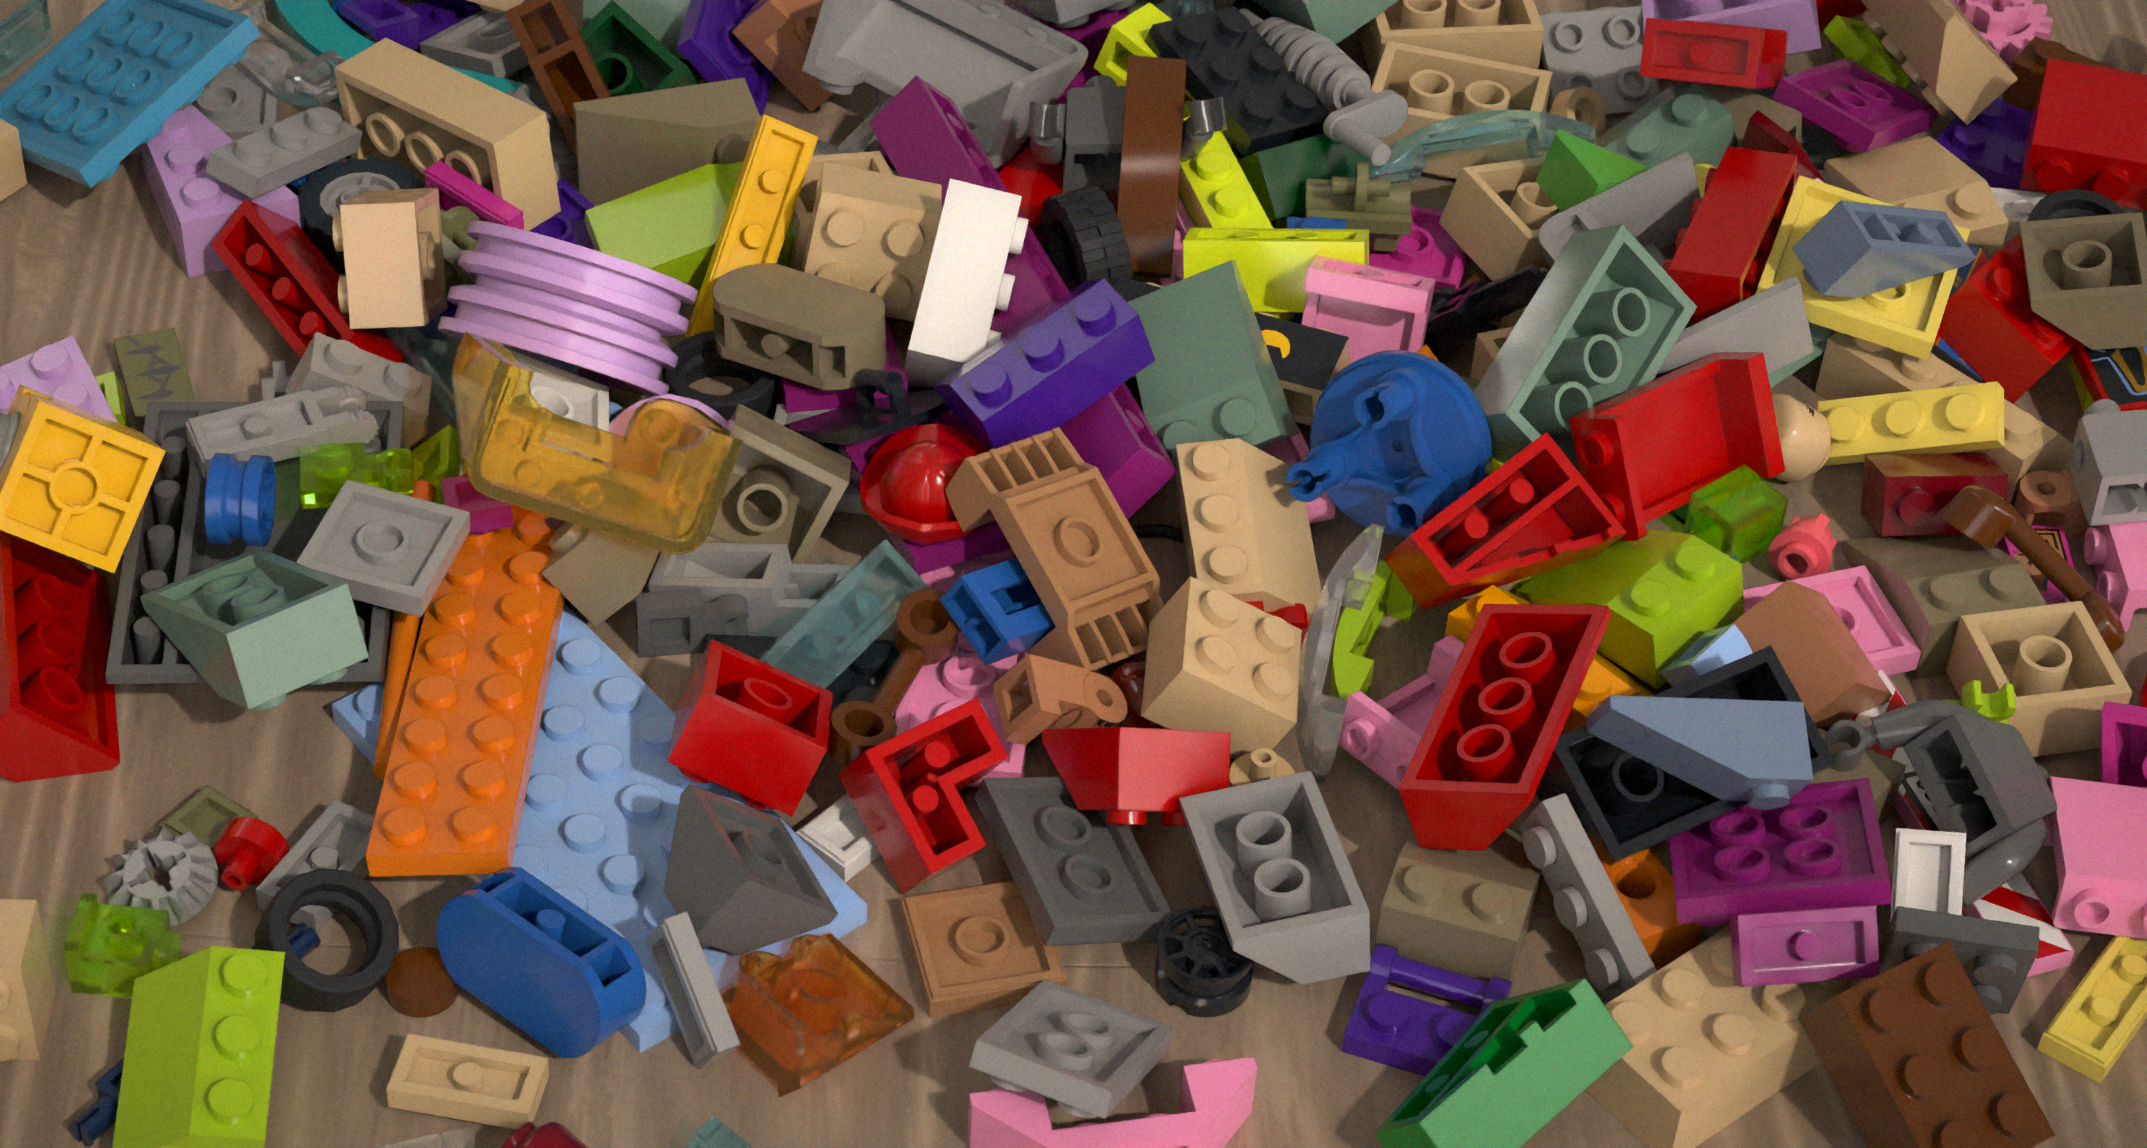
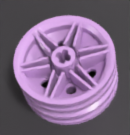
M478 220L470 221L467 235L477 240L475 251H461L458 265L469 275L476 278L475 284L450 287L447 300L458 307L454 318L441 317L438 326L439 331L488 350L491 349L493 344L533 359L543 355L578 366V376L608 387L648 397L668 394L669 386L659 381L662 368L675 369L678 356L660 341L662 336L686 334L689 320L679 315L681 304H695L698 290L665 274L570 242L497 223Z

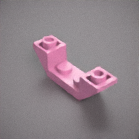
M1254 1057L1233 1060L1213 1059L1202 1064L1183 1066L1179 1114L1168 1115L1158 1113L1142 1119L1104 1124L1082 1123L1072 1128L1052 1130L1045 1098L1042 1094L1031 1090L1016 1092L1002 1087L985 1092L970 1093L967 1131L969 1148H1223L1252 1112L1257 1074L1256 1062Z

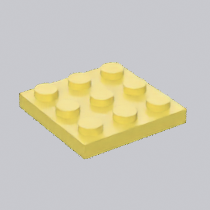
M1799 175L1755 295L1795 276L1801 284L1808 322L1928 361L1958 268L1859 298L1822 295L1806 281L1803 275L1804 266L1792 248L1840 200L1887 206L1895 205ZM1954 225L1964 241L1967 242L1970 229Z

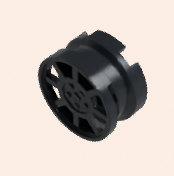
M1191 907L1171 916L1160 930L1155 966V985L1160 996L1167 1004L1172 1006L1176 1002L1187 1007V1015L1217 1017L1234 1011L1247 999L1252 985L1254 961L1232 950L1217 907ZM1205 918L1215 921L1212 926L1197 925L1195 920ZM1186 923L1188 926L1177 933L1172 932L1175 927Z

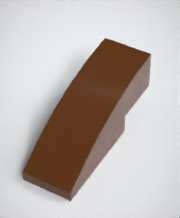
M527 0L504 13L575 154L573 103L610 98L612 95L566 1Z

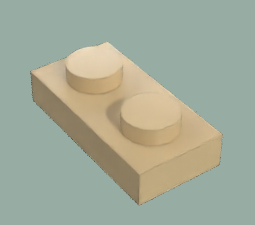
M408 1033L386 1089L388 1107L518 1130L522 1125L534 1121L549 1078L548 1058Z

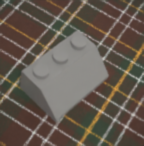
M1312 771L1179 798L1182 815L1234 952L1302 985L1370 971V912Z

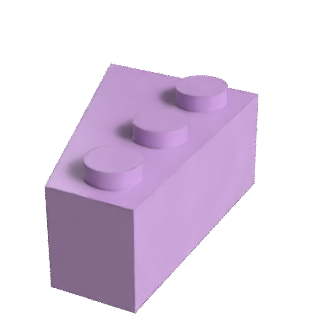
M194 106L178 109L163 123L162 130L155 138L140 144L145 177L188 278L229 269L211 247V243L245 199L295 221L301 228L298 196L285 185L252 199L206 173L210 151L229 144L233 140Z

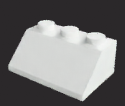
M950 179L907 351L904 372L909 388H934V384L1000 340L1001 332L990 330L995 309L1007 312L1015 276L1004 273L1008 252L1021 255L1029 219L1017 217L1022 196Z

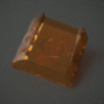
M830 932L822 936L806 934L794 938L790 944L787 956L783 958L770 952L758 950L742 955L730 989L721 994L740 1041L738 1048L777 1084L779 1097L804 1087L915 1018L914 1007Z

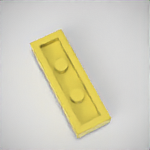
M1997 381L1818 401V411L1827 419L1831 430V451L1824 464L1825 466L1865 462V455L1945 454L2005 448L2004 389Z

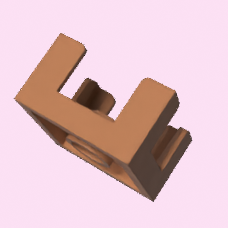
M758 0L732 33L812 112L834 94L820 85V79L802 71L823 0Z

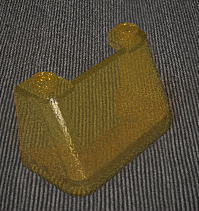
M467 331L464 332L454 360L452 379L460 463L463 475L478 492L499 501L668 554L683 555L693 552L704 543L711 531L742 448L743 440L699 408L667 398L651 399L640 405L632 415L624 437L555 415L549 409L539 404L532 396L530 382L534 372L530 368L518 364L510 350L502 344Z

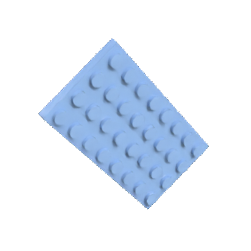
M564 603L511 867L523 868L628 940L632 945L644 971L646 1000L639 1017L620 1030V1032L639 1053H642L681 1030L645 942L647 940L646 937L664 919L677 915L664 892V885L681 793L689 784H692L778 819L781 818L774 811H764L751 806L742 799L738 792L715 782L703 784L693 781L682 774L676 765L667 762L676 713ZM376 681L332 703L334 723L373 765L385 681ZM783 820V824L829 897L838 915L828 925L739 956L710 945L707 948H702L724 1004L729 1003L867 923L868 905ZM477 874L475 876L480 881H483L493 874Z

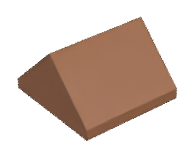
M1787 579L1730 624H1735L1740 630L1753 653L1770 645L1772 646L1815 726L1819 729L1885 704L1892 697L1891 692L1831 603L1821 592Z

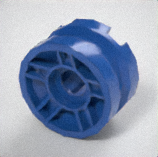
M215 453L209 466L205 491V527L209 543L230 545L233 539H244L246 546L266 547L273 530L276 506V473L272 457L251 455L248 461H238L235 454Z

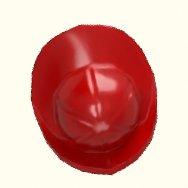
M935 423L906 428L892 435L871 458L860 480L862 508L882 529L896 537L921 546L952 542L970 536L984 525L963 532L950 506L945 489L965 458L987 452L988 450L972 434L945 424Z

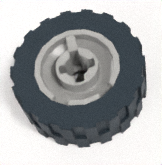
M352 158L345 159V162L337 164L335 162L331 163L319 172L315 171L309 175V180L306 183H302L298 189L301 228L336 272L346 275L344 251H336L332 231L333 218L335 214H340V205L365 191L425 188V185L421 179L415 177V173L409 168L404 169L399 166V163L390 160L385 162L380 161L379 158L361 160Z

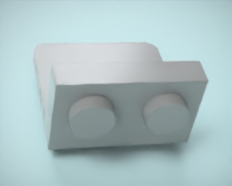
M1606 6L1589 11H1551L1539 15L1544 27L1540 58H1542L1544 70L1553 72L1549 91L1551 107L1555 97L1561 91L1578 87H1590L1601 97L1606 117L1628 116L1659 94L1656 78L1639 76L1644 41L1642 6L1623 8Z

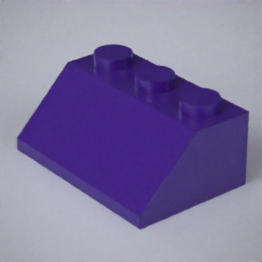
M1103 278L1085 281L933 386L941 399L989 451L1062 426L1156 360L1139 314Z

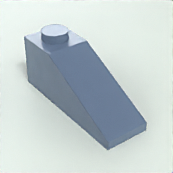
M1841 200L1792 248L1804 266L1803 275L1813 289L1822 295L1852 298L1863 297L1963 267L1976 258L1947 214L1943 211Z
M1610 695L1585 719L1588 733L1721 800L1748 801V806L1752 809L1770 810L1786 806L1790 803V798L1813 781L1803 702Z

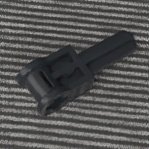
M1529 265L1489 284L1482 277L1458 289L1447 287L1436 289L1433 292L1423 346L1427 344L1440 363L1443 362L1451 354L1453 348L1475 339L1477 334L1481 333L1490 322L1528 306L1549 271L1544 267L1539 269L1536 265Z

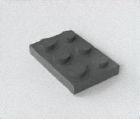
M1061 777L982 779L975 795V800L1045 945L1158 941L1163 924L1173 916V913L1128 825L1105 824L1106 811L1079 810Z

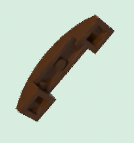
M1128 55L1117 217L1121 221L1125 240L1128 243L1129 257L1133 270L1132 275L1171 278L1185 97L1186 60Z

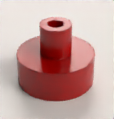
M237 817L230 820L214 846V856L218 864L224 869L221 876L223 882L228 887L238 891L245 890L249 884L260 885L290 851L286 839L277 829L262 820L252 817Z

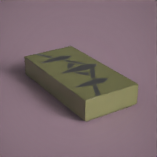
M174 328L113 339L117 362L137 431L143 433L148 402H196Z

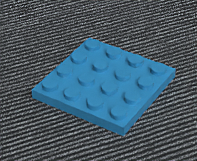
M105 0L0 93V119L18 128L24 160L92 188L95 184L112 177L119 169L120 162L138 145L155 138L162 130L163 123L181 106L188 105L199 98L204 92L205 84L223 68L237 63L245 55L246 47L261 33L249 16L203 0Z

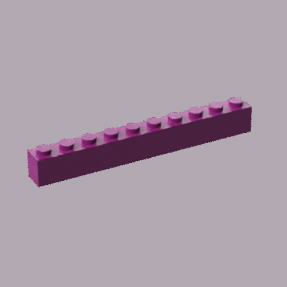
M916 75L869 122L881 144L877 151L881 152L888 166L895 170L900 177L942 185V210L950 179L1009 193L955 102ZM1019 209L1017 217L1024 218ZM1029 224L1021 255L1008 252L1004 273L1015 276L1007 312L998 309L994 310L990 330L1001 332L1000 339H1002L1069 293V290ZM1125 382L1060 426V429L1082 460L1099 469L1127 520L1178 472Z

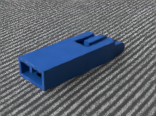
M1017 557L962 575L940 599L942 605L985 666L1029 650L1056 627Z

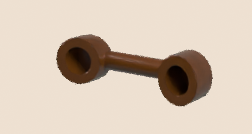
M1968 485L1963 487L1937 513L1947 523L1986 548L1992 549L2005 536L2070 602H2083L2112 655L2123 646L2125 631L2119 616L2108 600L2064 560L2017 513L2015 508L2000 495L1981 486Z
M932 588L921 589L905 597L899 605L893 630L894 646L900 654L871 703L867 701H848L840 704L833 710L830 719L827 750L834 761L844 768L863 752L896 736L897 725L893 716L922 666L939 663L948 658L954 651L960 629L940 602V599L946 594L944 591Z

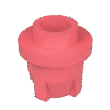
M1821 513L1817 517L1809 516L1802 519L1795 516L1790 525L1778 532L1769 547V559L1775 571L1784 579L1794 580L1828 572L1832 564V551L1837 544V540L1832 538V531L1828 525L1830 519Z

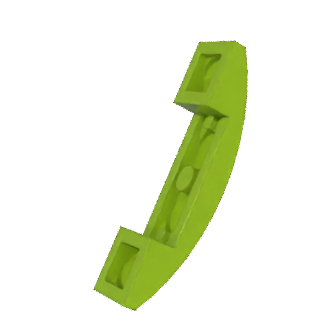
M1383 559L1367 573L1354 590L1341 615L1335 635L1327 693V716L1334 745L1337 746L1339 745L1336 744V739L1347 696L1356 691H1361L1368 697L1370 696L1375 660L1367 658L1365 655L1383 619L1388 615L1410 622L1419 605Z

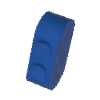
M521 867L501 869L450 900L439 914L436 931L438 948L442 961L453 981L561 1058H577L588 1053L634 1022L644 1008L646 1000L645 975L641 962L629 941Z

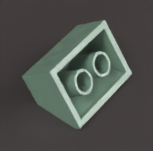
M1695 82L1668 87L1592 142L1595 145L1650 168L1686 151L1692 157L1693 165L1710 164L1718 168L1727 147L1739 148L1731 112Z

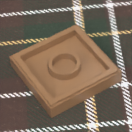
M1014 880L900 898V915L929 1018L1016 1005L1044 979L1067 987V979L1056 945L1044 944Z

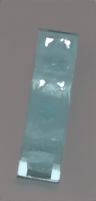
M1491 110L1455 116L1416 130L1390 145L1391 154L1385 164L1376 166L1369 162V179L1390 180L1392 184L1418 180L1426 168L1425 155L1526 139L1529 158L1544 157L1547 155L1558 129L1591 143L1596 140L1595 129L1574 119L1539 111Z

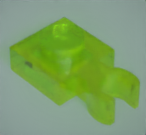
M365 442L299 446L302 509L330 507L346 480L404 495L414 491L411 450L408 448H391L376 455H366Z

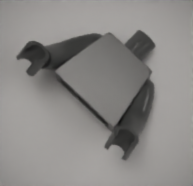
M1094 76L1085 83L1084 87H1075L1067 91L1066 108L1065 104L1045 105L1030 102L1028 136H1031V155L1034 160L1042 164L1059 165L1062 163V191H1071L1093 185L1099 186V190H1119L1126 86H1117L1116 82L1109 76ZM1223 97L1188 102L1190 117L1185 121L1183 120L1180 161L1193 159L1207 145L1214 132L1227 130Z
M1927 699L1872 717V725L1865 728L1851 720H1840L1829 729L1825 739L1826 746L1837 742H1844L1853 748L1843 750L1833 757L1836 764L1832 768L1840 772L1855 769L1861 761L1865 748L1878 744L1881 750L1903 747L1945 831L1966 833L1965 860L1973 858L1964 864L1962 904L1965 907L2018 875L2031 863L2041 849L2047 836V827L2043 819L2057 810V802L2048 787L2050 781L2048 772L2043 766L2035 762L2021 733L2013 725L1991 721L1988 717L1975 710L1940 699Z

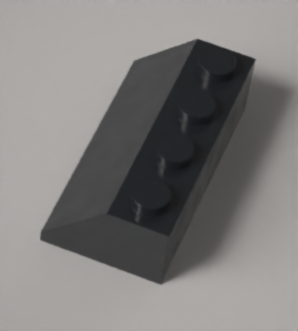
M1771 645L1651 696L1802 702ZM1804 706L1812 773L1815 775L1831 768L1836 762ZM1586 725L1560 735L1535 792L1540 802L1566 793L1598 858L1609 866L1748 804V801L1721 800L1588 733Z

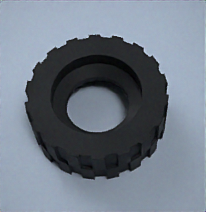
M1087 186L1048 196V198L1044 199L1043 209H1041L1040 213L1042 247L1069 292L1085 281L1104 278L1115 288L1120 277L1132 280L1133 270L1129 257L1130 252L1121 221L1117 217L1116 209L1112 202L1107 198V194L1103 190H1099V186Z

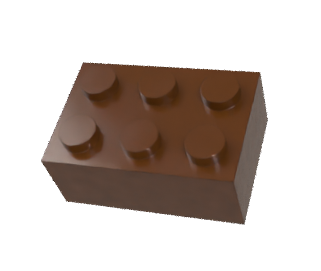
M1949 941L1835 995L1798 1018L1868 1148H2032L2055 1136Z

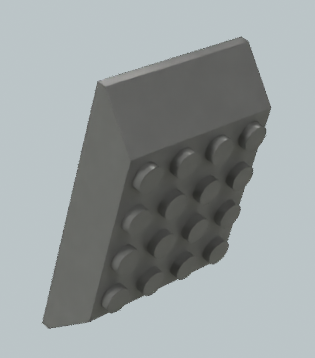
M366 401V409L363 411L369 410V413L374 415L379 427L377 429L378 434L374 436V440L369 441V444L366 443L362 447L358 445L355 449L341 451L331 446L330 449L274 462L276 473L275 517L270 541L266 547L246 546L244 539H233L230 545L209 543L205 527L207 479H204L190 446L185 424L189 418L255 402H148L143 434L166 452L125 547L105 674L107 684L207 683L144 610L140 596L256 548H261L297 562L346 480L405 495L404 401ZM352 599L369 658L348 666L347 674L333 682L385 681L394 610Z

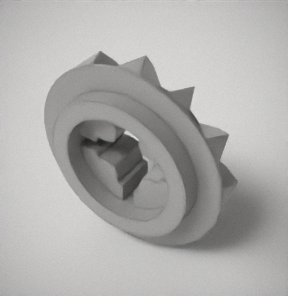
M163 827L157 838L145 841L135 836L132 850L127 854L113 855L114 870L111 875L104 878L109 903L115 914L122 921L140 929L160 930L188 921L207 905L218 883V866L209 845L205 846L199 842L191 831L178 836L173 835ZM156 865L157 867L162 866L163 870L169 872L171 891L167 892L163 885L159 886L157 882L151 879L150 872L152 867Z

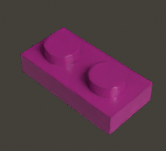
M1853 904L1729 913L1734 985L1750 987L1872 978L1880 974L1876 905Z

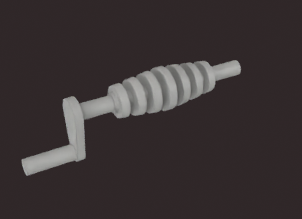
M1248 9L1239 10L1240 13L1248 18L1250 24L1271 48L1282 57L1287 71L1295 73L1296 81L1310 89L1320 103L1337 109V111L1332 112L1325 119L1323 124L1324 134L1335 142L1343 143L1376 166L1385 164L1390 157L1391 150L1387 144L1378 138L1391 136L1404 125L1408 115V104L1405 98L1392 90H1384L1379 93L1372 91L1370 78L1366 72L1357 66L1344 51L1326 36L1280 17H1271L1263 20Z

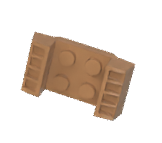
M1060 427L965 458L945 489L950 506L961 529L965 532L997 521L1056 626L1029 649L1031 654L1087 668L1093 672L1147 651L1150 621L1164 607L1159 595L1160 577L1099 469L1082 460Z

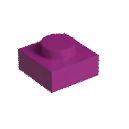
M505 469L441 479L445 505L470 512V534L482 535L490 533L495 529L514 527Z

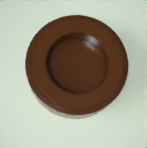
M418 947L402 952L394 958L390 970L386 974L389 1002L398 1012L410 1017L423 1018L440 1014L454 1003L458 995L459 985L449 975L439 950L435 948Z

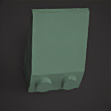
M1235 260L1227 261L1127 302L1139 314L1156 360L1135 374L1144 415L1175 466L1176 444L1239 438L1261 449L1299 434Z
M256 548L140 596L144 610L220 697L251 711H262L276 707L287 700L288 692L307 684L321 685L336 681L347 674L348 666L369 658L348 583L261 548Z

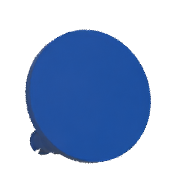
M1387 350L1376 352L1349 364L1327 384L1319 397L1312 418L1310 433L1311 450L1307 453L1305 460L1293 464L1288 469L1285 482H1293L1299 479L1298 484L1288 489L1289 493L1299 501L1311 502L1326 492L1332 502L1346 516L1363 527L1389 536L1408 537L1489 476L1492 460L1489 425L1485 413L1472 390L1454 371L1444 364L1426 355L1411 351Z

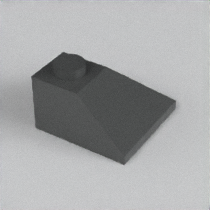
M689 784L680 795L664 892L677 914L687 911L702 948H707L710 945L739 956L828 925L836 918L838 912L781 819L692 784Z

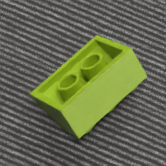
M210 946L134 979L112 1148H265L285 952Z

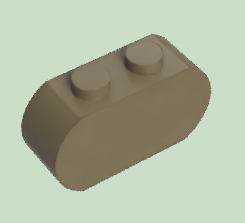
M776 263L754 264L734 269L721 276L714 284L715 348L722 358L822 390L856 387L855 377L860 370H884L886 366L885 304L877 294Z

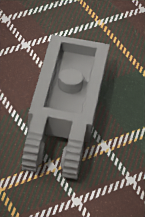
M343 384L340 388L335 386L314 392L311 389L189 418L185 422L187 438L204 479H207L211 459L215 453L235 454L238 461H248L251 455L271 456L273 462L330 449L331 446L341 451L355 449L358 445L362 447L366 443L369 444V441L374 440V436L378 434L377 429L379 427L374 415L370 414L369 410L363 411L366 409L365 404L367 402L362 390L358 389L357 385L351 386V384L348 386Z

